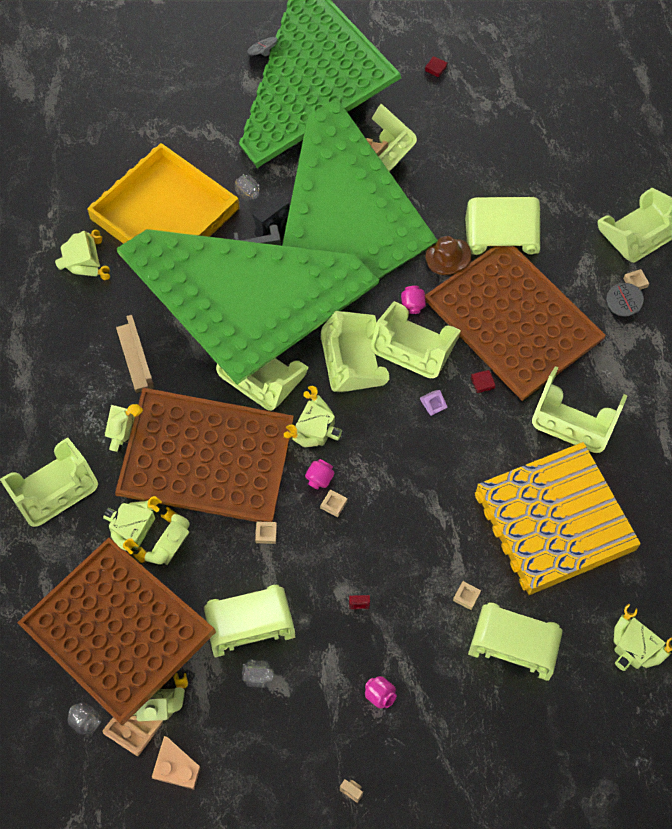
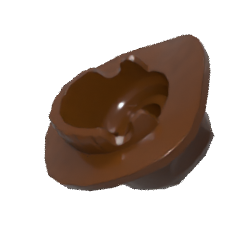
M451 236L440 237L437 243L430 246L426 251L428 267L439 275L461 272L471 262V249L465 241L454 239Z

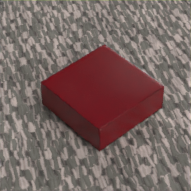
M433 56L425 66V71L440 77L446 69L448 62Z
M490 370L471 374V379L477 393L495 389V383Z
M370 595L349 596V609L370 608Z

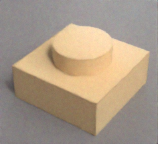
M641 269L624 275L623 279L626 283L633 284L640 290L649 286V282Z
M330 490L320 507L338 517L348 498Z
M257 522L256 543L276 544L277 522Z
M463 581L453 601L472 610L481 590Z
M344 780L340 786V791L357 803L363 796V792L360 790L362 787L353 780H350V782Z

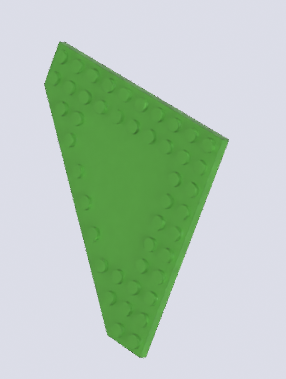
M288 0L287 10L284 12L281 20V28L278 29L276 35L278 42L271 49L269 63L265 66L263 80L260 82L257 90V98L253 101L250 118L247 119L243 138L239 142L242 150L257 168L303 140L307 117L310 113L336 98L348 112L401 79L397 69L331 0Z
M336 98L310 113L307 117L282 246L356 255L380 279L436 244L438 240L339 100Z
M146 229L117 248V253L236 385L329 320L335 311L343 310L379 283V279L356 255L150 229Z

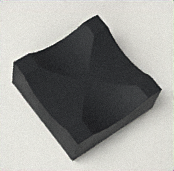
M280 193L275 196L273 202L268 207L253 213V219L256 224L254 234L257 237L270 235V226L277 225L278 232L286 228L290 208L289 201Z

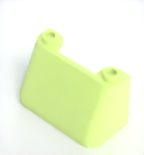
M651 188L641 195L640 208L617 222L611 216H604L598 220V228L624 258L630 262H637L672 240V197Z
M491 197L469 200L465 221L467 244L471 249V254L480 255L486 251L487 246H522V250L527 254L539 253L540 204L537 198Z
M394 301L376 323L371 341V350L376 355L427 378L437 377L456 344L461 330L452 326H445L440 334L408 321L409 312L407 308Z
M335 311L322 327L321 340L332 391L346 392L383 386L389 381V372L385 367L377 366L375 353L371 350V341L377 323L375 315Z
M274 358L238 385L218 364L216 370L222 379L265 409L272 411L282 403L304 378L308 366L300 361H293L288 367Z
M69 438L56 445L54 449L55 456L57 457L56 460L27 478L23 479L19 473L13 472L0 479L30 526L42 525L93 493L98 486L97 479L87 461Z
M272 585L266 590L220 601L213 599L204 606L206 621L216 630V633L210 638L214 657L225 655L224 650L228 647L231 651L234 650L235 646L272 637L275 640L279 639L278 635L284 636L285 640L295 638V629L285 591L279 585Z
M488 603L482 606L468 655L478 658L480 653H486L485 657L487 658L491 655L530 668V672L533 673L537 670L539 672L538 678L549 681L556 665L563 631L557 623H545L502 609L495 603Z

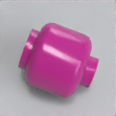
M419 286L406 287L401 293L402 305L407 308L410 314L420 313V310L426 306L424 290L420 289Z
M321 459L313 461L305 475L309 480L308 485L317 490L319 487L326 488L334 476L333 466Z
M384 677L371 678L366 683L365 697L377 708H388L396 700L395 686Z

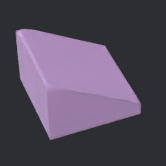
M435 390L420 398L430 416L447 408L440 390Z

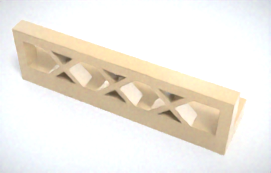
M129 315L127 316L129 324L116 327L135 392L138 393L142 392L143 388L152 389L154 385L133 317Z

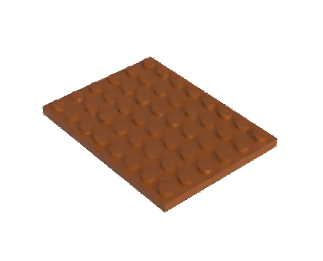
M494 246L471 262L467 268L457 272L425 295V301L449 326L461 330L459 336L522 401L547 383L555 366L558 367L556 373L558 375L606 337L515 246Z
M143 388L138 404L143 411L134 419L115 492L116 496L148 501L151 497L156 496L162 501V503L158 504L254 522H273L290 439L285 438L284 433L290 432L286 427L293 424L294 416Z
M110 538L104 541L17 622L122 726L216 633L214 627Z

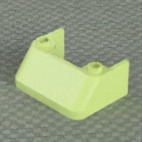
M380 104L372 119L384 129L379 136V140L381 143L383 141L388 142V148L378 157L390 172L413 148L417 138L408 127Z
M555 366L548 378L532 418L534 427L574 445L584 442L588 451L593 453L602 452L607 445L627 395H623L617 411L611 408H603L598 413L597 418L561 403L563 391L552 384L558 371V367Z

